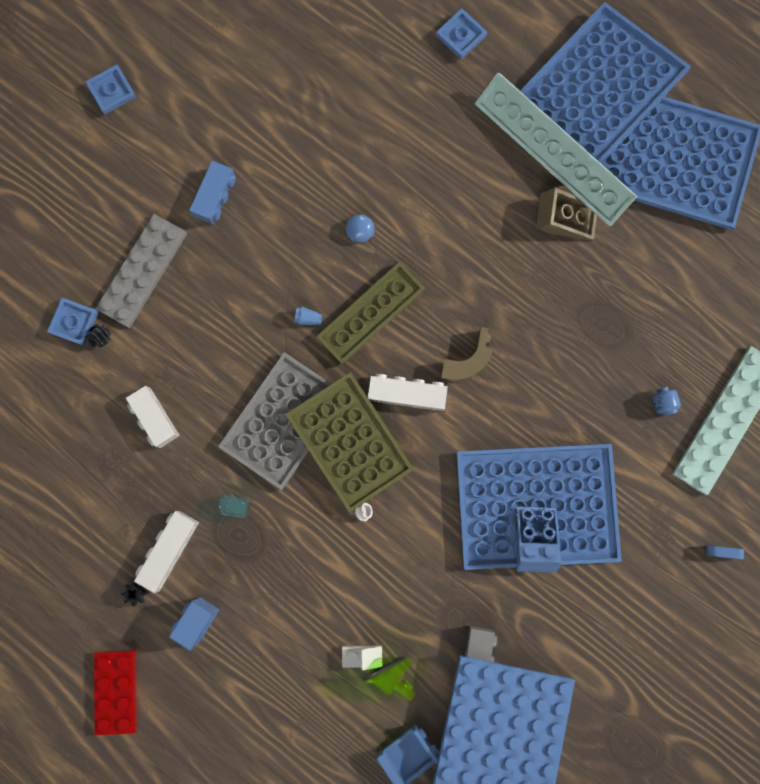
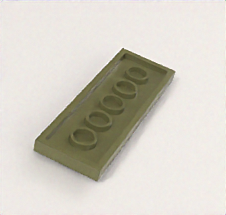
M399 262L316 337L343 365L422 294L426 288Z

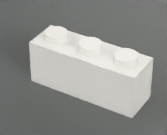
M144 386L126 398L128 409L138 417L137 423L142 430L145 429L148 436L146 438L152 446L155 445V447L161 448L180 436L151 388Z

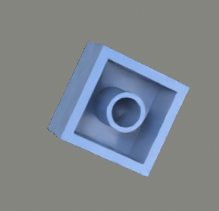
M201 597L188 602L182 610L184 615L172 625L170 630L173 632L170 638L188 650L193 649L200 643L220 609Z

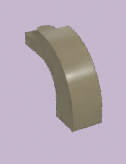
M480 328L476 351L471 358L464 361L444 359L440 381H466L483 370L493 352V348L486 347V345L489 346L491 334H488L489 328Z

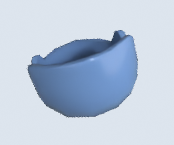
M354 215L347 221L345 231L348 238L353 242L365 243L374 236L375 225L365 215Z

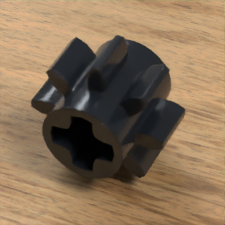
M95 324L87 330L88 336L86 338L92 347L97 344L101 348L109 343L111 333L105 325L100 327L98 324Z
M134 581L132 586L130 584L125 585L127 590L121 593L126 599L124 603L132 602L131 605L134 607L137 605V601L139 603L145 602L143 597L148 592H145L143 586L138 585ZM134 590L137 591V593L135 594L136 597L132 596L134 594Z

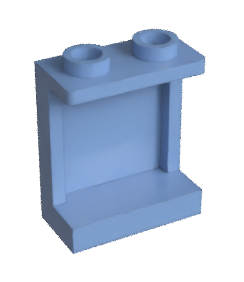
M416 724L377 753V761L393 784H409L432 765H437L438 749L434 744L430 746L426 740L428 739L426 732L422 727L418 729Z

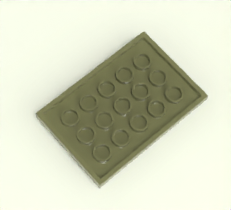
M351 372L285 414L349 513L414 470Z

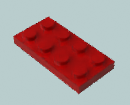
M136 650L94 653L95 736L135 734L137 732Z

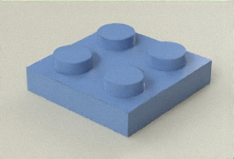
M461 8L436 32V37L462 60L487 36L488 32Z
M118 64L86 81L87 86L104 114L136 98Z
M61 298L47 332L85 346L87 342L86 337L88 336L87 330L94 325L99 311Z

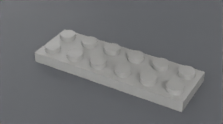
M154 214L97 305L96 310L130 328L185 239L187 232Z

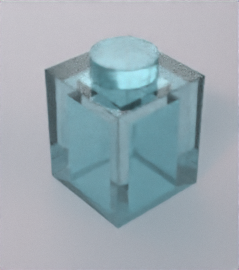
M224 495V498H221L219 502L220 514L243 519L247 518L250 499Z

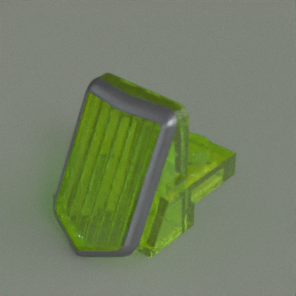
M402 656L403 658L370 676L362 678V681L367 685L373 683L387 695L393 689L409 701L415 695L412 691L414 687L405 680L399 681L412 662V659L408 656Z

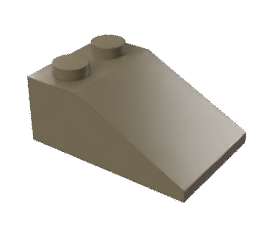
M557 188L541 193L536 229L553 235L594 240L597 215L577 196Z

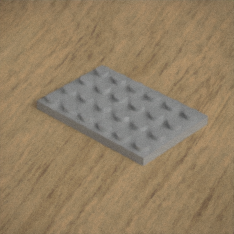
M284 352L218 447L280 490H283L309 452L285 414L330 386L331 383Z

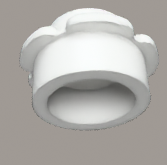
M363 503L355 509V515L360 521H367L372 517L373 510L368 503Z

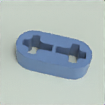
M706 545L705 555L744 559V549Z

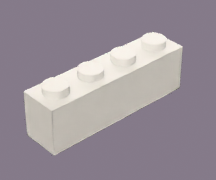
M384 374L371 376L368 399L371 402L437 411L445 410L448 386H443L444 383L442 382L426 384L421 379H413V382L405 381L406 378L395 376L394 379L387 378V375Z
M175 511L168 516L166 520L167 526L164 531L161 530L158 533L156 545L154 548L151 547L145 556L147 558L144 565H140L135 573L137 577L134 582L153 593L161 590L199 524L198 521L180 511Z

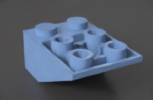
M517 507V571L558 572L561 565L556 508Z

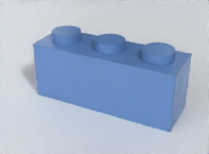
M211 161L189 210L193 217L213 225L220 218L221 207L223 203L227 202L229 189L236 182V176L232 168Z

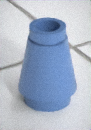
M302 306L301 308L296 307L294 322L298 323V325H321L322 314Z

